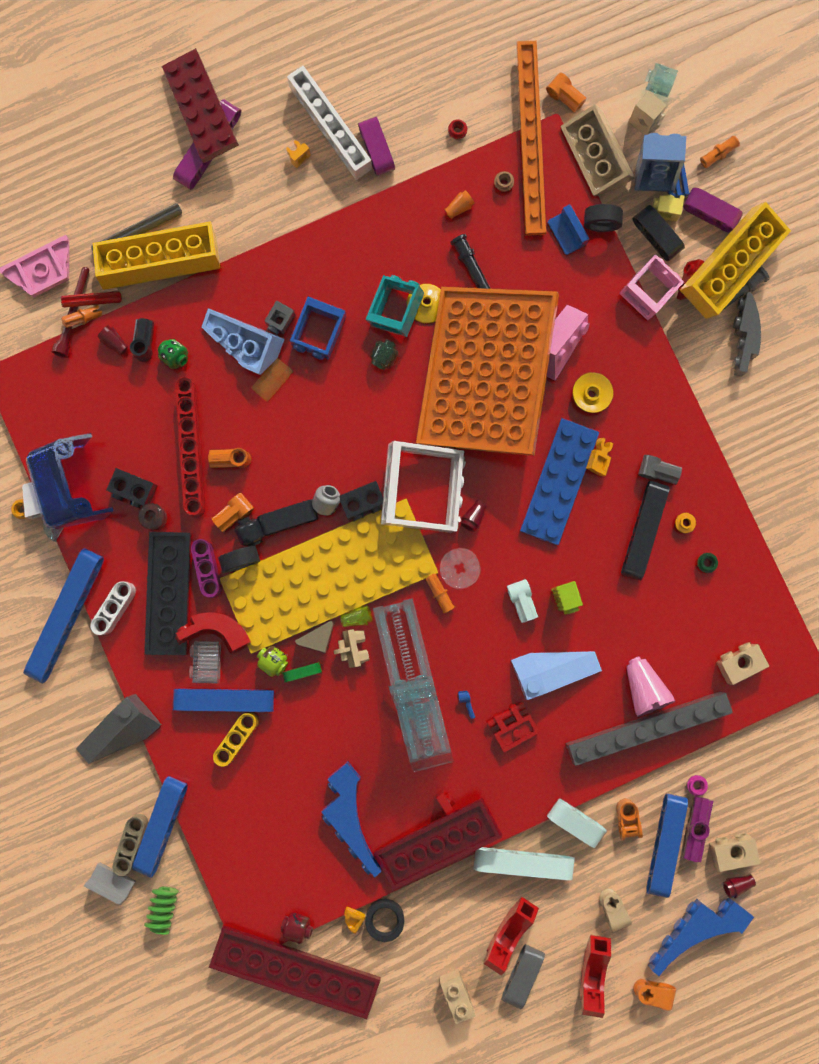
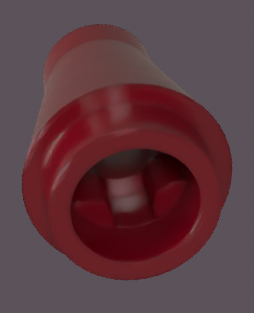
M109 325L102 329L97 336L101 343L116 351L119 355L123 354L128 348L115 328H111Z
M476 500L475 504L463 515L460 524L467 530L474 532L479 528L487 506L483 502Z
M751 874L727 878L723 882V889L729 898L734 897L735 899L756 886L755 879Z

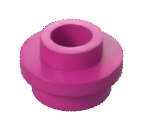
M694 775L688 779L687 789L692 795L701 796L706 793L708 783L704 777ZM695 782L700 783V787L698 789L694 788Z

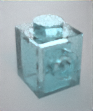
M656 63L653 70H648L645 78L648 84L645 90L668 97L678 70Z

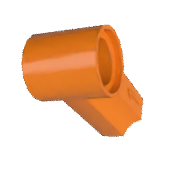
M559 73L546 87V91L551 98L562 101L574 113L582 107L587 99L572 86L571 80L564 73Z
M242 448L209 450L210 468H245L251 463V455ZM243 453L245 456L244 461L237 463V455Z
M239 493L212 520L224 533L239 519L241 520L248 516L254 510V507L242 493Z

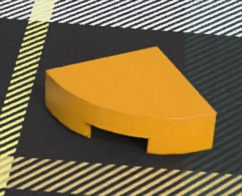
M346 907L344 912L345 923L348 929L356 934L366 918L365 913Z

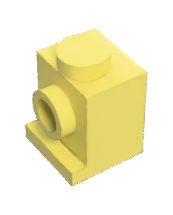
M669 194L660 195L659 198H654L652 206L663 219L677 222L682 213L684 196L680 195L679 198H675Z

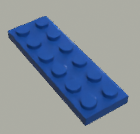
M561 418L520 532L559 545L586 471L591 451L594 449L598 438V431Z

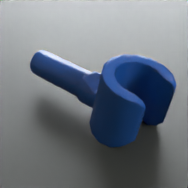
M459 691V703H466L470 718H475L469 692Z

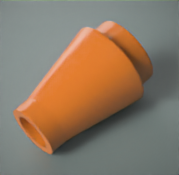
M465 190L463 193L460 192L444 210L452 219L471 209L475 202Z

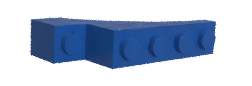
M347 761L328 778L330 782L328 783L329 788L335 794L338 792L340 795L323 808L322 819L328 826L332 824L336 829L335 834L341 842L345 841L349 845L348 850L355 859L358 857L363 862L361 866L368 875L372 874L376 877L381 873V867L365 841L358 818L356 801L357 782L361 776Z
M729 897L720 903L717 913L696 898L694 902L692 901L687 906L686 914L683 918H679L676 921L670 936L667 935L663 939L662 947L659 951L652 954L648 966L655 974L660 976L667 966L680 954L703 940L731 932L743 934L754 919V916Z

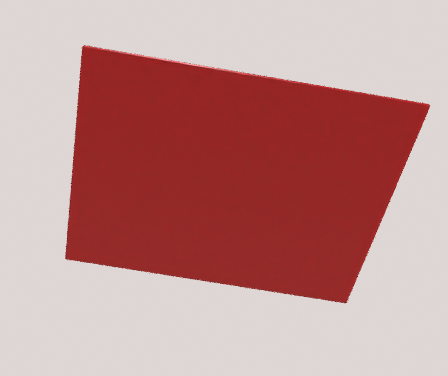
M553 114L541 120L546 218L545 235L525 236L521 131L517 130L220 263V269L194 274L93 319L84 325L73 328L68 339V348L70 349L68 357H60L51 352L54 343L60 340V334L0 361V413L28 478L32 482L30 471L42 469L44 478L51 477L56 479L69 509L45 515L69 572L79 553L84 548L104 558L102 567L84 602L91 622L116 583L129 582L136 588L134 598L113 631L107 635L97 636L124 698L136 694L162 724L143 742L162 785L168 776L188 784L177 820L221 921L225 926L284 944L288 940L284 939L281 926L285 916H289L291 913H298L309 917L310 926H313L314 930L343 916L346 907L355 910L475 854V851L395 890L392 889L382 869L381 873L376 877L372 874L368 875L361 866L363 862L358 857L355 859L349 852V845L345 841L341 842L335 834L336 829L332 824L328 826L322 819L323 808L340 795L338 792L335 794L329 788L328 783L330 782L328 778L347 761L361 776L357 782V811L362 833L372 854L376 850L446 816L447 814L436 798V794L442 790L445 794L449 793L453 798L455 810L483 798L502 833V838L484 846L489 848L549 820L547 815L558 799L564 800L573 807L579 806L819 693V651L656 314L647 320L619 294L636 273L616 231L596 232L586 229L584 226L585 209L592 205L602 204L599 196L593 195L562 131L563 121L559 114ZM504 171L509 172L514 178V185L507 192L499 191L494 184L496 175ZM506 180L501 181L503 185L508 183ZM466 190L475 204L471 206V209L451 219L444 209L449 206L460 192L463 193ZM570 204L586 231L589 241L584 247L569 255H565L547 222L549 219L561 214L563 207ZM466 234V240L471 249H474V257L491 289L558 292L559 299L556 318L567 305L588 314V331L580 339L557 379L553 380L546 377L534 456L449 448L463 450L464 461L466 462L465 467L462 469L464 485L460 492L462 506L459 508L458 516L461 519L475 504L476 500L483 502L487 506L480 526L474 532L464 528L460 524L461 522L458 524L457 531L452 533L420 529L438 570L437 576L444 589L448 590L446 593L455 606L454 609L443 613L437 599L433 598L434 594L426 579H423L271 645L287 656L286 662L288 665L283 672L320 662L322 669L321 673L289 682H284L282 674L270 677L258 667L259 659L257 655L261 650L251 654L249 648L246 647L231 655L225 643L213 634H201L188 640L187 655L145 654L149 532L191 533V546L198 539L208 541L213 547L219 577L222 578L236 571L223 573L218 557L247 546L240 544L234 531L236 526L239 525L238 521L223 533L215 525L212 518L223 510L227 503L237 494L242 493L254 507V510L248 515L250 519H257L262 514L311 500L316 490L326 485L335 487L340 495L376 481L382 496H384L388 444L392 441L417 444L416 440L436 321L433 323H421L414 319L407 337L372 327L365 319L383 275L388 277L395 275L401 278L402 281L408 282L412 280L420 285L432 284L440 289L441 287L477 288L465 264L459 261L457 250L450 243L454 238ZM638 280L635 284L644 291L640 281ZM392 289L381 316L402 322L407 309L409 293ZM307 297L340 308L346 312L345 321L329 360L326 358L319 360L307 351L304 353L298 352L291 345L290 339ZM424 299L423 303L428 305L431 303V301L429 299ZM276 301L293 309L296 314L284 335L281 333L276 335L284 339L278 358L261 375L242 367L232 355L226 352V349L219 342H216L202 328L208 308L269 333L271 332L267 330L268 326L265 323V319ZM311 311L299 341L326 350L337 321ZM140 318L154 322L151 345L153 354L148 361L144 362L139 361L130 351L136 319ZM278 319L276 323L281 324L283 319ZM107 325L111 328L114 327L128 346L123 354L119 355L116 351L101 343L97 337ZM175 339L187 348L188 361L183 367L172 369L159 360L158 347L165 340ZM382 341L383 343L397 350L399 352L398 357L397 355H394L393 352L391 353L389 349L386 350L385 347L383 348L381 345L378 354V342ZM145 347L139 348L137 353H142ZM599 373L605 376L613 387L611 403L600 412H586L579 408L574 401V384L584 374ZM180 377L190 378L197 387L205 512L199 517L187 514L183 508L175 383ZM189 383L184 384L182 392L188 391L191 385ZM593 391L588 392L590 397H595ZM185 404L183 407V411H190L192 408V404ZM561 418L598 431V438H605L604 446L605 443L612 442L613 447L607 454L611 457L606 476H599L586 469L559 545H555L522 533L520 529ZM187 423L184 428L185 432L193 429V423ZM192 442L188 443L186 451L191 452L194 450L195 444ZM242 448L251 455V463L245 468H210L208 459L209 450ZM408 452L400 453L396 503L407 499L417 522L446 525L451 458ZM243 453L237 455V463L244 461L245 456ZM643 456H655L660 458L662 462L681 467L682 473L678 483L674 485L659 479L652 480L639 476L638 473ZM195 462L187 466L188 472H193L196 469ZM115 468L158 485L150 505L155 504L162 508L150 507V505L145 507L142 505L141 509L130 505V500L126 498L120 501L111 497L112 493L106 491ZM650 480L669 486V493L644 577L639 581L621 575V570L643 495ZM125 481L118 484L119 491H123L126 488ZM193 482L189 485L188 489L190 492L196 491L197 483ZM143 488L139 489L136 494L138 499L145 495ZM369 494L367 496V502L370 504L378 501L376 494ZM356 501L350 502L348 509L352 512L357 511L359 503ZM194 502L190 506V511L196 512L199 509V504ZM340 502L337 510L332 515H321L317 512L319 519L263 537V542L255 546L259 559L262 561L353 522V520L347 519ZM371 511L364 514V516L371 514ZM682 513H689L696 520L694 530L689 533H681L675 526L677 516ZM684 519L683 525L687 527L689 525V521L687 519ZM200 544L198 546V553L204 554L207 547L205 544ZM191 552L189 626H192L190 623L191 616L208 612L226 615L237 622L223 586L221 594L215 598L206 597L201 593ZM703 553L714 554L718 559L716 570L711 573L702 572L697 565L699 556ZM706 559L704 565L710 566V561ZM206 563L202 567V572L208 574L211 571V565ZM526 579L531 589V598L538 617L521 623L515 604L510 599L507 586ZM575 581L583 605L578 606L579 611L564 614V611L558 610V603L555 602L556 599H554L555 596L551 590L554 587ZM214 583L207 585V592L209 594L215 592L216 586ZM126 585L120 590L122 596H126L129 592ZM112 603L109 607L112 614L117 611L115 603ZM104 620L100 621L98 625L101 631L106 629ZM333 621L334 627L326 652L296 644L295 640ZM352 629L354 631H364L365 642L357 643L358 651L367 650L369 660L361 663V666L349 668L348 660L342 661L340 653L334 654V650L339 649L338 641L344 640L343 631ZM403 633L405 634V635H402V636H398V638L406 637L405 639H400V640L397 639V635H400V634H403ZM748 642L750 644H758L769 667L734 685L727 684L716 663L721 660L720 656L730 651L735 653L739 651V646ZM595 651L602 671L535 698L525 699L511 662L512 659L529 653ZM640 657L641 660H647L675 699L674 703L640 717L635 713L627 673V666L630 665L629 661ZM740 657L738 660V665L740 668L744 667L745 665V659L743 657ZM397 685L410 697L411 695H413L412 697L420 696L413 699V701L421 700L415 703L417 705L422 704L419 707H423L422 710L426 715L422 719L426 720L420 721L413 728L383 700ZM174 689L274 690V711L253 712L259 719L256 729L234 760L227 766L221 767L214 762L213 755L238 718L247 712L173 710ZM459 691L469 692L475 718H470L466 703H459ZM717 692L727 694L733 711L731 714L576 766L571 761L566 746L568 742ZM523 702L526 709L519 713L522 717L530 714L540 733L504 753L494 736V733L500 730L499 726L496 725L490 728L487 721L493 718L494 714H500L508 710L510 705ZM246 716L243 723L246 727H252L253 720L251 717ZM512 716L503 722L508 726L515 722L516 719ZM233 734L231 740L234 744H240L241 737L238 734ZM226 751L220 752V759L228 761V753Z

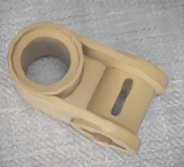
M604 889L600 893L599 899L611 931L614 933L632 925L619 895L613 889ZM612 897V903L609 904V898Z

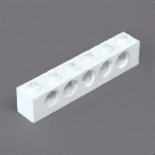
M302 66L288 75L287 79L290 89L355 180L372 170L370 157L306 68Z

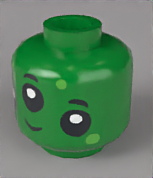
M169 339L159 345L158 357L168 367L178 369L187 363L188 350L175 339Z

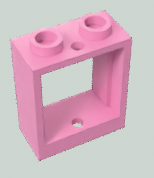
M655 254L619 294L649 320L663 307L684 281L665 264L664 260ZM647 270L653 273L669 289L657 303L635 284Z

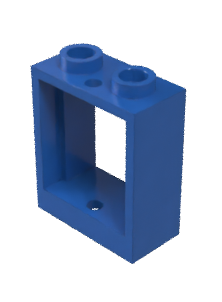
M307 297L290 339L291 345L294 346L293 349L301 353L305 351L310 352L313 357L319 360L324 358L329 360L346 318L345 310ZM311 311L337 321L326 350L299 341Z

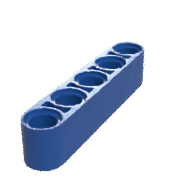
M174 689L173 710L274 711V690Z
M170 776L165 779L135 857L132 870L150 878L155 875L188 788L187 783Z
M668 793L664 796L647 880V894L665 898L670 897L688 807V799L686 797Z

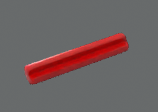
M120 291L61 296L63 308L112 304L122 301Z

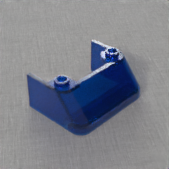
M91 433L58 439L30 451L26 457V464L44 525L49 529L55 530L105 519L114 511L113 507L92 511L91 504L87 499H72L61 460L70 458L74 453V448L85 446L92 438Z

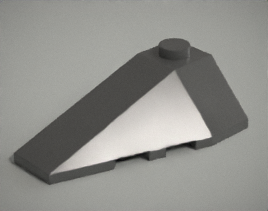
M134 694L126 697L83 740L76 750L90 764L147 739L162 724L140 698Z

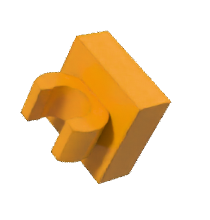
M295 140L294 145L297 149L292 151L287 147L286 151L290 156L291 163L297 169L311 154L309 147L305 143L300 145Z

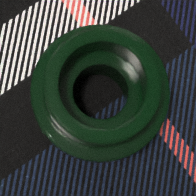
M703 553L697 560L698 568L704 573L715 571L718 567L717 557L712 553ZM706 559L710 561V566L708 567L704 565Z

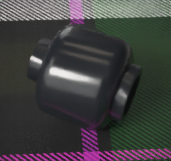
M248 516L238 521L239 525L236 526L234 531L241 545L249 547L263 542L262 538L264 535L258 519H250Z

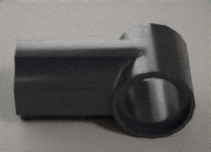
M144 318L136 319L134 337L130 344L131 353L142 362L148 361L153 354L151 345L154 322ZM145 347L142 353H137L139 348Z

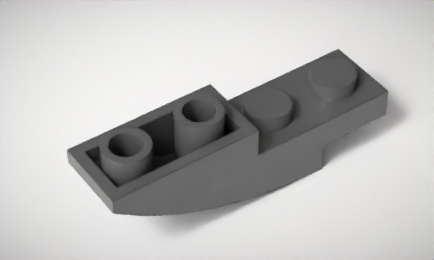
M747 292L739 299L737 304L739 314L738 317H735L733 323L734 335L740 338L737 342L738 357H735L732 367L735 369L734 375L740 377L747 373L750 359H754L759 355L761 345L759 312L754 297L750 292Z

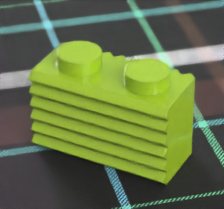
M575 581L552 588L551 591H553L555 596V602L558 603L559 611H564V614L579 611L578 606H582L583 603Z

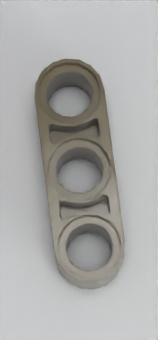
M143 814L134 815L125 824L112 866L113 872L118 876H125L132 870L135 857L148 825V819ZM134 820H138L141 823V829L134 828ZM127 840L134 842V849L127 847ZM121 860L128 863V869H123L120 866Z

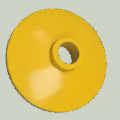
M422 284L420 287L424 291V296L414 319L421 323H433L437 317L441 289L432 284ZM409 294V296H408V299H407V307H408V304H409L410 299H411V297H412V294ZM429 299L431 303L426 305L423 303V300Z
M587 373L582 375L574 384L573 398L577 406L582 410L590 413L600 412L611 403L613 387L605 376L599 373ZM593 391L595 397H590L588 392Z

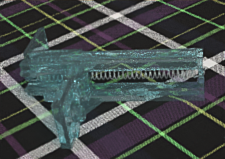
M413 598L404 600L401 603L373 608L391 683L389 690L397 709L404 743L413 771L454 762ZM401 608L406 612L421 675L411 678L407 682L400 679L385 617L389 611L400 613L399 609ZM403 633V634L397 635V639H399V640H400V639H405L406 637L398 638V636H402V635H405V634Z

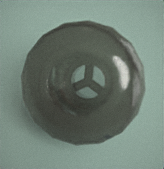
M150 503L141 508L138 519L144 528L153 531L160 530L167 522V513L161 506Z

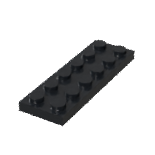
M149 532L145 629L146 655H187L188 641L179 645L175 635L180 627L188 624L191 533Z

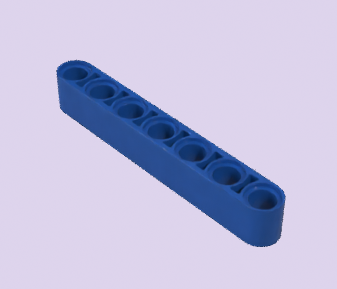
M86 548L79 553L25 666L24 675L42 684L49 678L104 562L102 556Z

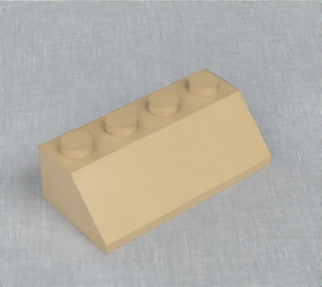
M594 104L561 126L594 196L618 189L635 179L600 107Z

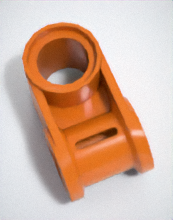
M628 798L621 799L616 806L621 841L637 836L638 838H643L638 807ZM627 805H631V812L628 814H624V807Z
M639 979L635 982L633 986L634 993L643 1004L655 1006L663 1010H672L676 994L674 986L645 979Z

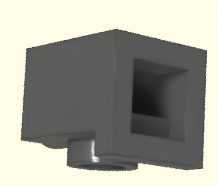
M276 301L265 319V323L268 326L267 330L275 335H278V333L284 335L291 321L296 316L294 310ZM278 319H283L281 324L276 323Z

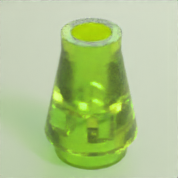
M360 606L345 615H341L343 627L368 625L369 622H372L369 607Z

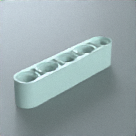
M482 847L475 850L473 870L486 873L573 880L575 858L565 855Z

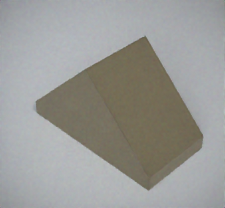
M333 621L295 640L296 644L326 652L334 627Z

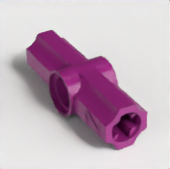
M697 796L694 798L691 817L686 825L687 837L682 856L684 859L694 862L702 861L705 841L710 833L709 822L713 800ZM701 824V825H702V830H701V832L698 833V834H695V833H694V828H695V826Z

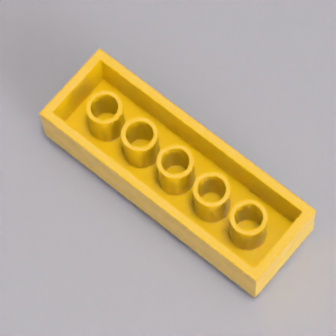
M766 201L751 208L680 291L705 319L719 315L791 230Z
M211 221L92 243L95 275L103 290L221 268L216 234Z

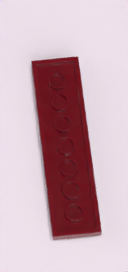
M225 925L222 927L208 967L366 1020L381 981L379 976Z

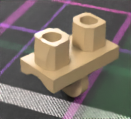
M354 629L343 631L344 640L338 641L339 649L334 650V654L340 653L342 661L348 660L349 668L361 666V663L369 660L368 651H358L357 643L365 642L364 631H354Z

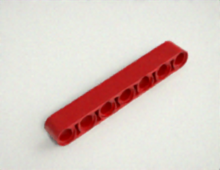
M180 377L175 383L183 508L187 514L199 517L205 512L197 387L190 378ZM189 383L191 385L190 389L182 392V386ZM187 403H191V410L188 412H184V405ZM193 423V429L185 432V425ZM191 442L194 443V450H192L191 452H187V444ZM195 462L196 469L193 472H188V464ZM196 482L198 485L196 491L190 492L188 489L189 485ZM197 502L199 509L196 512H191V504Z

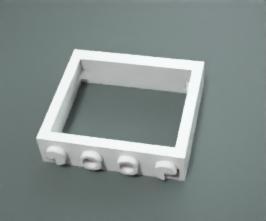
M399 441L389 443L381 525L449 533L456 532L458 524L461 522L458 515L459 508L462 506L460 492L464 485V477L462 476V469L466 463L464 461V451ZM401 452L451 458L446 525L395 519Z

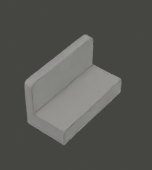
M99 862L84 887L121 905L127 899L136 881L127 876L116 875L112 868Z

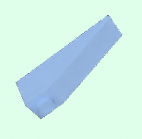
M209 308L202 324V328L216 342H219L226 349V352L232 355L242 367L260 375L278 358L284 339Z

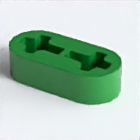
M320 662L282 672L284 682H289L321 673L322 669Z

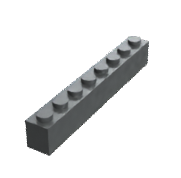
M717 692L568 742L566 746L571 761L576 766L733 713L727 694Z

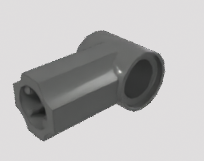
M644 455L638 475L647 479H659L676 485L680 479L682 468L662 462L658 457Z

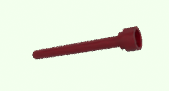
M88 267L82 268L74 295L83 294L90 272ZM70 307L67 315L77 312L78 307ZM72 326L69 328L63 327L60 340L53 345L51 351L53 354L60 357H68L70 350L68 348V339Z

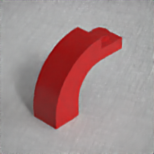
M213 612L191 616L190 623L192 626L187 624L180 627L175 635L179 645L201 634L216 635L225 643L231 655L248 647L251 643L247 633L238 622L226 615Z
M523 897L513 905L487 948L486 952L488 954L484 965L501 976L505 973L517 943L523 934L534 924L539 910L537 906Z
M590 935L584 954L580 984L582 1015L598 1018L604 1017V986L607 967L611 959V938Z

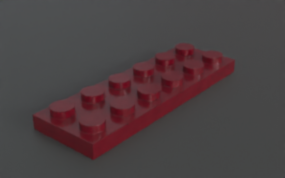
M195 48L163 65L162 68L202 162L206 163L239 146L197 49Z
M480 798L376 850L373 854L392 889L395 890L502 838V833L483 798Z

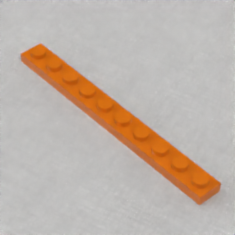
M537 40L517 41L525 236L545 235L546 218Z

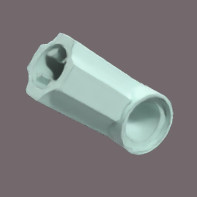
M527 580L508 585L507 590L510 599L515 604L521 623L537 618L538 615L531 598L532 593Z

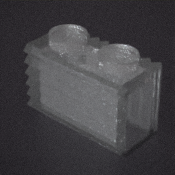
M194 641V645L190 647V657L193 658V666H190L189 677L193 678L192 682L220 683L221 641Z

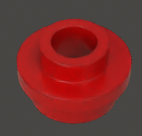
M460 119L453 120L448 126V133L453 139H462L467 134V125ZM459 128L461 132L457 133L454 129Z

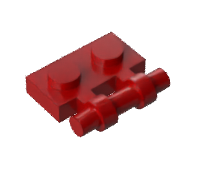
M523 702L510 705L508 710L500 714H494L493 718L487 721L490 728L496 725L499 726L500 730L494 733V736L504 753L540 733L530 714L522 717L519 713L526 709ZM514 716L516 721L506 726L503 721Z

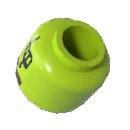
M271 646L268 649L264 647L257 655L259 659L258 667L270 677L280 676L288 665L286 662L287 656L275 646Z

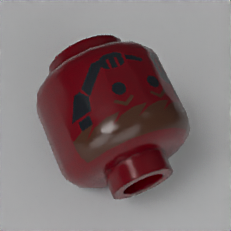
M291 913L289 916H285L281 926L284 939L297 944H302L306 938L310 939L313 931V926H310V918L298 913Z

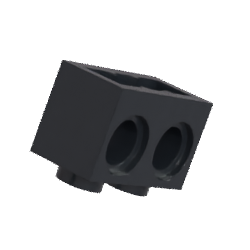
M115 468L106 491L112 493L111 497L120 501L126 498L130 500V505L141 509L142 505L149 507L158 485ZM125 481L126 488L123 491H119L118 484ZM143 488L145 495L138 499L136 496L137 491Z
M376 481L339 496L347 519H352L353 522L364 518V514L370 511L374 514L382 510L383 496ZM369 494H376L378 501L370 504L367 502V496ZM352 501L359 503V509L355 512L348 509V505Z

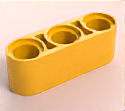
M247 712L241 715L213 755V760L218 766L224 767L230 764L256 729L259 719L255 713ZM246 716L252 718V727L244 725L243 720ZM233 734H238L241 737L240 744L232 742L231 737ZM221 751L228 753V761L220 759L219 754Z

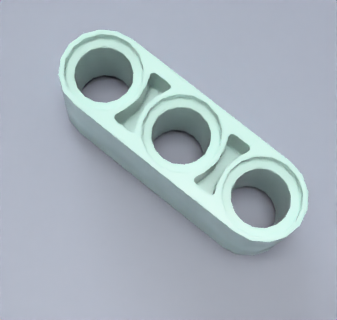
M558 799L547 815L556 825L593 848L598 845L607 832L598 822L562 799Z

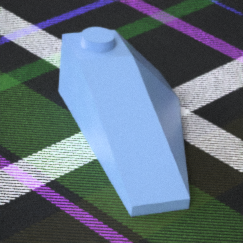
M595 651L529 653L511 660L522 692L527 700L602 671Z

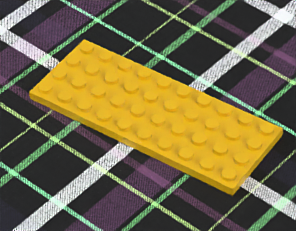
M407 499L396 503L395 519L416 521ZM382 510L220 578L237 622L245 630L251 641L250 645H248L250 653L257 652L264 647L271 646L426 579L434 573L437 574L438 570L420 529L381 525Z

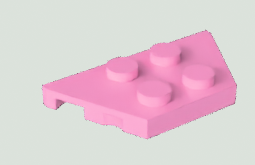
M64 235L0 267V273L32 297H36L68 281L69 238L67 235Z

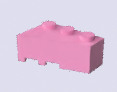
M567 305L555 319L547 377L553 380L557 379L580 339L588 331L587 313Z

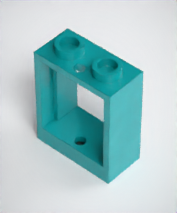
M383 275L365 320L372 327L407 337L424 296V291L421 289L420 284L415 281L409 280L405 282L395 275H391V277ZM392 289L412 294L402 322L381 316Z

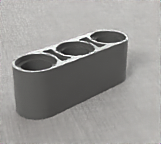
M527 944L523 946L501 998L503 1002L520 1010L524 1007L544 961V952Z

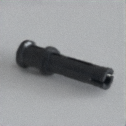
M462 234L454 238L450 243L457 250L459 261L465 264L476 287L491 289L474 257V249H471L466 240L467 235Z

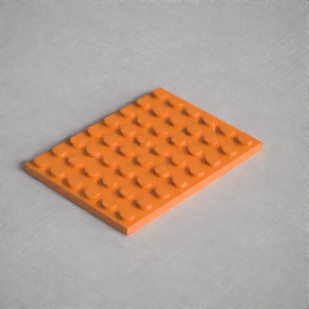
M441 287L416 440L417 444L535 455L559 299L558 292Z

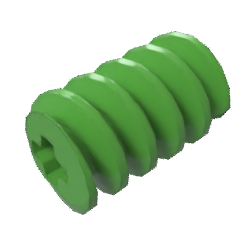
M162 886L152 890V893L156 894L157 897L150 898V901L155 903V905L148 906V909L153 911V914L146 915V918L150 919L151 922L144 923V926L150 928L149 930L153 933L162 935L170 933L168 928L171 927L170 919L173 918L171 911L175 909L173 903L177 901L175 895L178 894V889Z

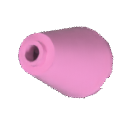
M640 657L629 661L630 665L627 666V673L634 709L638 717L675 702L674 696L646 659L641 660Z

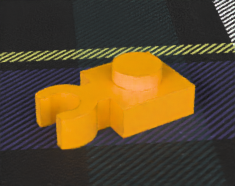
M605 438L597 439V449L591 451L586 469L599 476H606L611 457L607 454L611 451L613 443L607 442L604 446Z

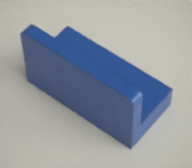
M570 204L563 207L561 214L549 219L547 222L565 255H569L587 245L589 237Z

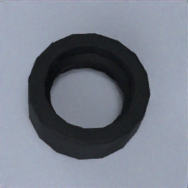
M596 204L585 209L584 226L586 229L596 232H611L620 229L623 225V210L619 206Z
M255 546L237 549L218 557L223 573L243 569L260 562Z
M386 898L372 903L367 910L365 918L366 930L372 938L381 942L393 941L399 937L405 922L404 913L400 905ZM381 908L391 909L397 916V924L390 932H380L373 925V915Z

